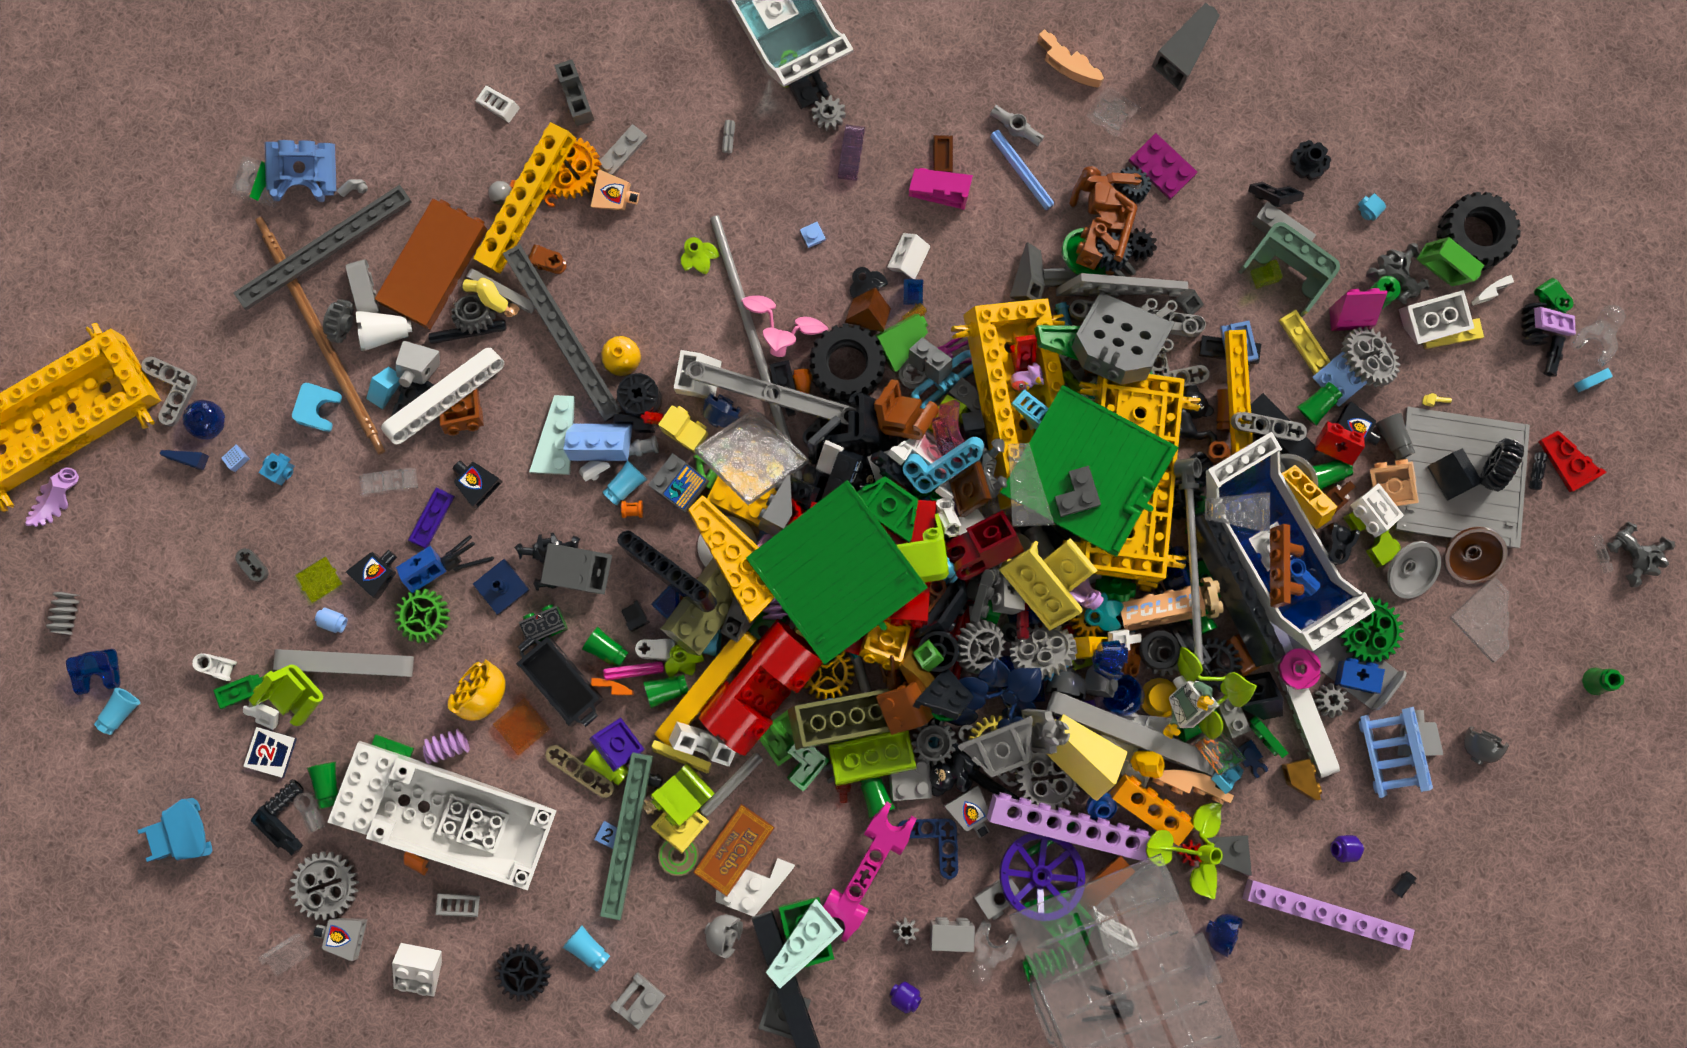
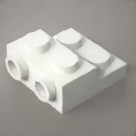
M1379 483L1350 505L1353 508L1354 515L1363 521L1366 525V530L1373 534L1375 538L1386 532L1404 516Z

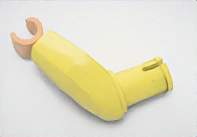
M480 278L478 281L464 280L463 290L478 293L481 302L498 313L504 312L507 317L517 315L520 310L514 303L508 305V301L499 294L492 281L486 278Z

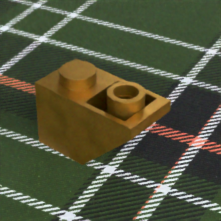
M1310 759L1282 764L1288 786L1311 800H1321V786L1316 782L1314 775L1316 774V768Z

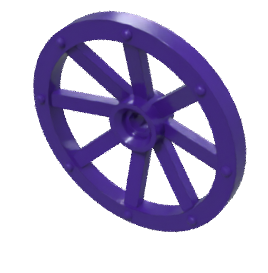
M1028 833L1016 839L1004 853L999 871L1000 885L1006 900L1023 916L1034 920H1053L1069 913L1079 902L1085 886V869L1079 853L1070 842ZM1041 839L1038 865L1036 866L1022 845L1031 840ZM1049 840L1060 845L1065 851L1045 866L1047 842ZM1016 851L1019 852L1031 869L1030 872L1009 869L1010 861ZM1067 857H1071L1075 866L1076 876L1052 874L1051 871ZM1038 873L1043 874L1042 880L1038 879ZM1008 876L1030 878V881L1014 896ZM1050 882H1076L1071 898L1067 901ZM1034 886H1036L1037 912L1028 909L1019 902ZM1043 886L1062 905L1061 908L1053 912L1044 913Z

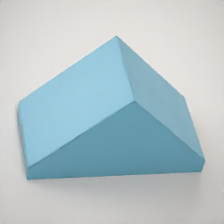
M388 366L371 379L366 399L384 409L400 386V378L397 377L396 371Z

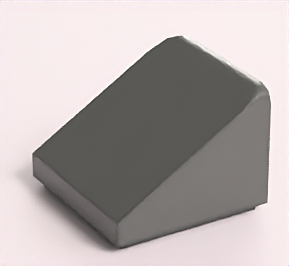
M1189 288L1174 300L1186 314L1191 315L1204 305L1196 291Z

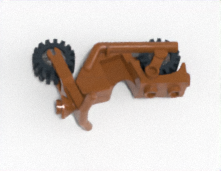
M1093 166L1085 167L1082 170V174L1073 188L1069 204L1071 207L1077 205L1081 190L1090 192L1088 212L1100 217L1093 219L1089 227H1084L1080 238L1083 241L1078 244L1076 249L1078 254L1077 264L1094 270L1097 264L1100 263L1099 267L1101 269L1103 266L1106 267L1105 273L1107 275H1113L1116 269L1119 271L1125 266L1132 252V249H1129L1131 245L1127 242L1137 212L1136 202L1137 204L1141 203L1151 189L1150 177H1146V172L1142 174V169L1135 170L1136 167H1132L1130 170V167H1126L1119 173L1112 172L1106 176H1101V172Z

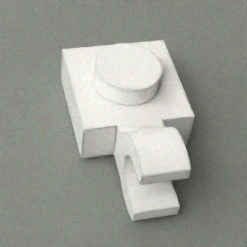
M1127 629L1108 632L1109 652L1113 654L1130 650V644L1142 641L1141 633L1135 634V632H1129Z
M250 701V707L243 706V713L255 717L256 723L272 730L277 727L279 719L278 710L262 703L253 706Z

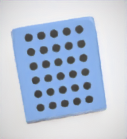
M237 444L222 457L227 467L233 472H236L250 459Z

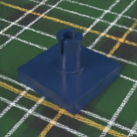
M506 559L500 561L473 583L497 615L501 614L530 590Z

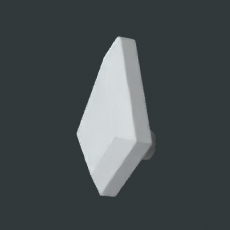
M589 461L580 468L579 473L585 481L589 479L594 481L598 479V474L611 466L603 461Z

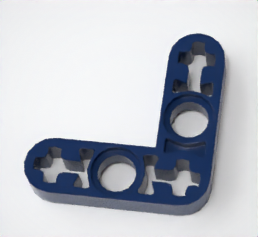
M948 818L916 819V822H919L917 828L919 835H915V831H911L909 839L938 838L940 873L946 879L956 877L958 874L956 823ZM908 819L899 822L897 827L903 826ZM928 822L932 825L933 830L930 834L922 833L921 826L923 823ZM945 822H949V825L953 826V829L949 831V836H954V840H941V836L946 837L945 830L941 829L942 826H945ZM945 843L953 844L954 851L951 854H945L942 851V846ZM955 856V861L950 860L951 867H954L955 871H952L951 875H947V872L943 871V868L947 867V860L942 861V857L952 858Z

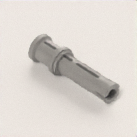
M656 436L645 440L636 439L634 443H630L629 456L637 455L641 457L643 454L650 452L659 453Z

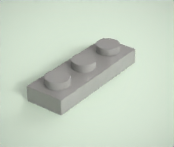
M632 124L600 159L602 165L597 167L614 176L647 140V135Z

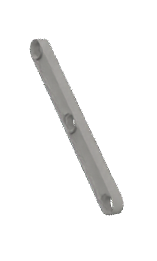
M693 361L687 366L688 376L692 380L829 421L834 416H837L841 419L842 425L849 426V422L844 419L845 412H857L855 408L703 362ZM695 365L700 366L702 369L701 374L693 376L690 373L691 367ZM771 388L776 389L779 393L775 399H770L767 396V391Z

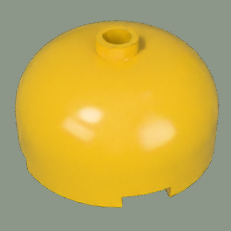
M486 659L484 663L476 662L459 680L456 693L454 695L450 694L448 709L460 718L468 721H476L488 716L499 706L505 692L506 683L501 670ZM470 673L471 675L469 679L473 681L472 684L466 680L463 681V679Z

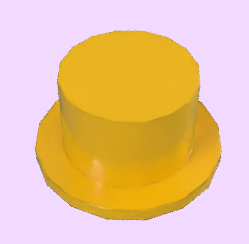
M1151 679L1144 684L1140 691L1141 707L1150 716L1169 717L1172 715L1169 697L1177 690L1176 686L1167 679Z

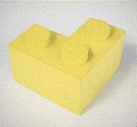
M672 405L658 424L664 434L694 454L708 436V432L705 430L707 427L699 421H696V423L691 421L688 411L680 406L676 408Z

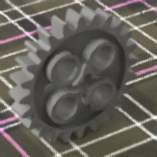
M1359 327L1345 336V340L1342 342L1344 347L1341 350L1345 352L1342 357L1347 359L1345 365H1350L1349 371L1355 372V378L1360 376L1362 383L1367 381L1368 386L1373 384L1376 388L1379 385L1380 387L1388 385L1394 381L1397 373L1400 372L1397 368L1400 366V363L1396 362L1399 357L1394 355L1396 349L1390 348L1392 343L1386 342V336L1381 338L1380 332L1375 334L1373 328L1368 330L1367 327L1363 329Z
M1036 624L1033 630L1030 627L1027 628L1029 630V639L1019 640L1015 636L1016 642H1011L1010 657L1014 668H1041L1042 680L1045 675L1052 678L1053 673L1059 676V670L1066 672V665L1072 666V660H1076L1077 646L1075 639H1073V634H1069L1068 629L1062 631L1061 626L1049 631L1044 624L1041 628Z
M1031 751V761L1020 766L1021 771L1015 772L1016 775L1020 776V779L1015 780V782L1021 783L1017 791H1024L1021 798L1028 797L1031 800V804L1035 802V805L1045 803L1050 805L1051 809H1055V805L1058 809L1063 808L1062 802L1065 805H1070L1068 798L1075 799L1076 797L1073 795V792H1079L1080 790L1075 787L1077 783L1062 769L1058 772L1053 769L1054 761L1046 753H1033ZM1035 763H1038L1041 766V771L1039 774H1036L1033 771V766ZM1066 775L1065 778L1031 781L1032 777ZM1058 781L1062 782L1064 786L1062 792L1056 790V783ZM1039 783L1044 788L1041 795L1036 792V786Z
M320 852V856L315 853L312 854V859L309 857L304 858L306 864H298L301 870L293 871L297 878L290 879L292 883H295V886L289 888V890L296 893L291 896V899H298L294 906L302 905L300 913L308 911L307 917L315 914V920L320 919L321 916L323 920L329 919V914L332 918L337 917V912L343 914L345 913L344 908L351 907L348 901L356 900L352 893L359 891L354 888V885L358 884L359 881L353 880V877L358 875V873H351L354 865L347 866L349 859L341 861V854L334 858V852H329L328 855H326V852ZM329 867H332L335 871L333 877L328 875ZM310 874H312L315 877V882L313 885H311L308 881V877ZM338 878L342 879L341 882L327 886L323 889L316 890L312 893L307 892L308 889L320 886L324 883L331 882ZM336 886L339 887L341 890V895L339 897L335 896L334 894V888ZM316 894H319L321 897L320 904L314 901Z

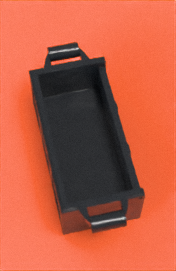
M529 636L517 646L520 649L522 659L516 665L524 671L549 703L562 716L568 726L581 723L586 727L598 717L595 707L604 699L552 638L546 637L540 642ZM536 642L537 646L525 655L523 652Z

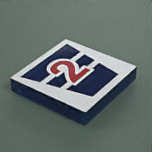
M256 727L244 767L284 778L297 738Z

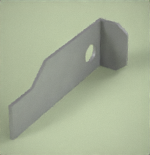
M1290 607L1281 612L1283 617L1300 630L1320 618L1302 617ZM1342 632L1312 651L1320 660V671L1333 681L1336 679L1339 661L1352 658L1353 651L1346 653L1347 645L1341 646L1344 639H1339L1338 636L1342 635ZM1288 635L1293 649H1307ZM1360 656L1353 658L1359 660V664L1366 665V662H1368L1367 659L1360 662ZM1374 659L1373 662L1379 665L1378 668L1385 669L1380 694H1371L1343 687L1373 711L1380 710L1387 704L1407 674L1405 671H1397L1383 659L1381 662H1376ZM1357 672V676H1360L1361 679L1362 675L1360 672Z

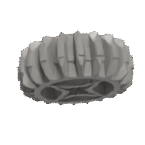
M981 619L978 623L973 621L966 623L965 629L960 628L961 634L955 635L959 646L957 662H959L960 667L970 673L979 674L995 658H1003L1001 651L1005 650L1002 645L1006 642L1002 638L1004 634L991 621Z

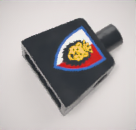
M1353 402L1345 405L1336 423L1343 426L1346 430L1360 433L1364 437V444L1367 441L1376 446L1381 439V435L1372 431L1376 420Z
M458 461L452 468L459 475L454 480L455 485L470 505L476 509L503 482L475 462H471L467 467L462 461Z
M389 549L381 557L371 552L349 568L346 573L369 595L379 599L397 573L390 567L397 556Z

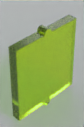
M326 556L295 575L302 586L301 590L306 592L312 603L342 585L341 580L336 574L337 570L332 567Z

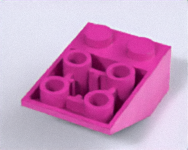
M1372 288L1365 292H1360L1359 289L1348 290L1329 308L1331 331L1354 330L1359 327L1362 329L1367 327L1368 330L1373 328L1377 324L1387 291H1380L1379 288Z

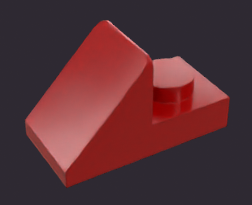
M1035 334L1015 337V345L1010 346L1015 373L1028 371V366H1032L1033 362L1036 363L1037 338Z

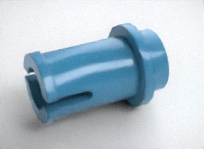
M1066 302L1056 304L1054 312H1057V315H1064L1063 318L1059 319V321H1065L1064 326H1071L1072 323L1068 311L1070 307Z

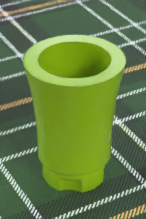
M596 748L584 762V765L603 775L610 782L613 780L618 786L629 770L628 767L623 765L613 772Z

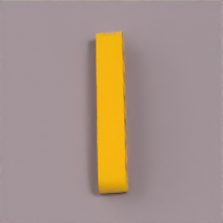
M749 631L738 642L730 639L654 735L664 744L672 747L669 738L676 722L687 725L691 724L758 639Z

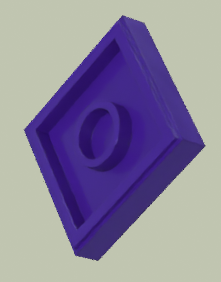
M621 717L589 738L613 772L631 760L632 752L641 754L645 750Z

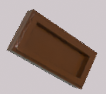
M934 135V171L953 173V136Z

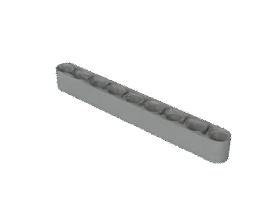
M1056 691L1052 692L1046 709L1047 711H1052V715L1061 717L1064 714L1092 731L1142 751L1156 752L1161 754L1163 759L1211 777L1214 775V767L1197 747L1175 738L1170 739L1160 732ZM1204 751L1211 758L1214 764V758L1212 754L1207 751Z

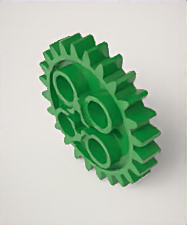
M1370 597L1369 600L1374 606L1375 611L1366 616L1365 622L1362 620L1358 621L1343 631L1342 635H1339L1338 638L1344 639L1341 646H1348L1346 653L1353 651L1352 658L1360 656V662L1367 659L1368 662L1373 663L1374 659L1376 662H1381L1382 658L1384 660L1389 659V654H1396L1393 648L1398 649L1401 647L1397 641L1403 640L1399 633H1403L1404 630L1399 629L1403 622H1397L1396 619L1400 614L1393 615L1394 607L1388 609V602L1381 605L1380 598L1374 601L1373 597ZM1380 619L1385 621V628L1380 626ZM1356 632L1361 635L1360 642L1355 637ZM1375 638L1380 640V647L1375 645Z

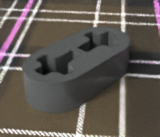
M245 548L236 553L235 559L237 564L252 581L263 582L267 579L269 574L267 567L252 550ZM243 554H250L248 559L250 560L251 564H249L246 561H242L244 559V557L242 556ZM253 567L259 570L262 569V571L260 572V574L262 575L261 577L254 576L256 574V571L253 569Z

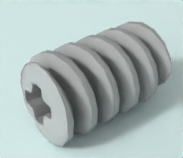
M53 592V596L58 599L51 601L56 607L50 608L49 611L55 615L48 616L47 619L53 623L46 624V627L51 630L50 632L72 635L73 633L67 630V628L74 627V624L70 623L69 620L76 619V616L72 615L71 612H76L78 609L72 605L80 602L74 598V596L80 595Z

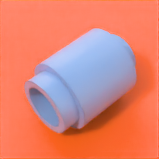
M328 608L319 610L315 616L318 627L334 633H342L348 621L343 614Z

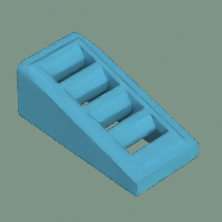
M1025 389L1011 403L1036 430L1041 423L1040 418L1044 417L1049 409ZM1026 399L1027 402L1022 406L1020 403ZM1031 404L1033 407L1030 411H1028L1027 408ZM1037 410L1039 413L1036 416L1033 415L1034 412Z

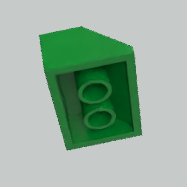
M815 897V898L818 900V902L821 904L820 898H819V897ZM815 898L778 906L786 941ZM831 943L804 967L834 960Z

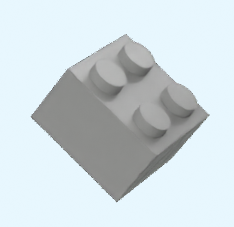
M935 917V921L931 920L930 947L932 951L974 952L975 926L968 918H956V921H949L947 917Z

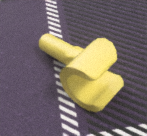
M1431 393L1424 396L1422 404L1434 407L1435 402L1451 403L1452 399L1437 397L1436 394Z

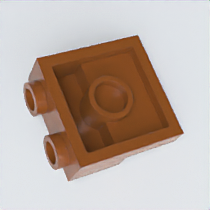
M478 387L439 415L440 426L445 434L454 436L459 434V431H477L479 427L484 426Z

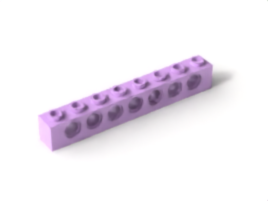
M1002 792L999 795H992L987 819L992 823L1144 862L1149 860L1146 854V845L1151 835L1148 830L1142 828L1132 830L1129 829L1130 826L1123 823L1113 825L1110 824L1109 820L1098 818V820L1090 819L1091 816L1084 813H1078V815L1070 814L1071 811L1068 809H1051V806L1045 803H1039V805L1031 804L1029 799L1021 797L1019 800L1012 799L1011 795ZM1010 807H1016V812L1013 815H1007ZM1030 812H1036L1033 820H1027V815ZM1050 817L1056 818L1054 824L1047 825V820ZM1070 822H1075V827L1072 830H1067V825ZM1088 828H1095L1093 834L1086 835ZM1109 832H1114L1113 838L1106 840V835ZM1129 837H1133V842L1130 845H1126V840Z
M1247 879L1242 898L1244 900L1407 950L1411 948L1414 929Z

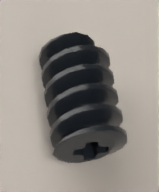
M1530 303L1520 310L1521 314H1523L1521 321L1524 322L1521 325L1522 329H1524L1522 332V336L1525 337L1522 340L1524 345L1538 346L1548 343L1543 341V339L1549 337V334L1543 333L1545 331L1543 329L1535 328L1534 308L1547 307V303Z

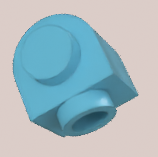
M1375 193L1369 198L1365 196L1357 204L1360 207L1358 210L1361 211V216L1366 220H1376L1386 209L1385 203Z

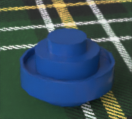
M1105 793L1097 801L1090 797L1086 803L1088 815L1094 820H1098V818L1109 820L1115 815L1117 804L1112 799L1111 794Z

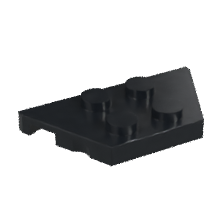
M947 669L942 671L916 699L913 707L918 709L921 705L932 708L931 713L957 720L972 702L974 696Z

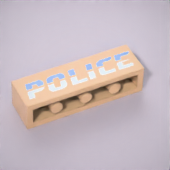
M1187 586L1183 590H1167L1163 594H1148L1140 599L1129 598V601L1121 602L1124 604L1121 611L1124 629L1129 631L1192 619L1191 586ZM1199 586L1201 617L1206 616V608Z

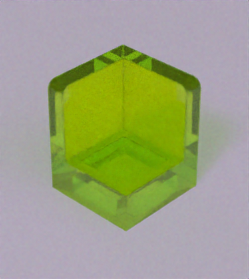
M1277 259L1269 261L1266 266L1251 270L1256 289L1278 283L1283 278Z

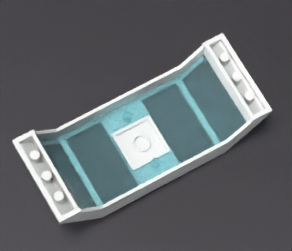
M727 0L768 74L783 87L854 52L845 34H841L835 29L819 0Z

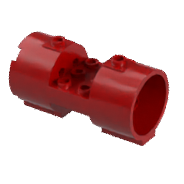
M780 619L773 623L753 647L751 653L753 657L731 683L725 681L700 711L699 719L702 724L715 737L718 736L724 741L727 747L743 756L750 752L773 724L770 716L777 711L780 704L790 695L791 691L799 693L823 664L807 640L798 635L793 629H790V626Z

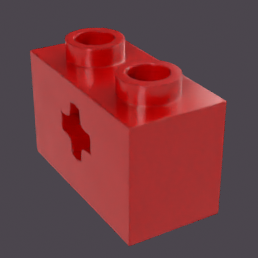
M1328 421L1316 438V450L1349 465L1354 464L1365 447L1364 437L1360 433L1351 432L1344 429L1338 423L1333 424Z

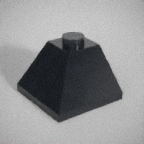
M1270 671L1243 677L1257 686L1249 702L1242 706L1244 710L1262 720L1283 716L1284 698Z

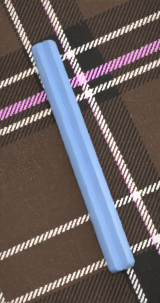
M1000 130L994 131L990 136L993 142L1045 210L1050 209L1054 205L1053 200Z

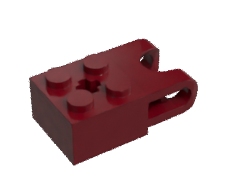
M1003 510L966 528L967 532L945 543L947 557L951 561H956L954 571L961 580L970 579L986 569L988 570L1024 552L1021 542Z

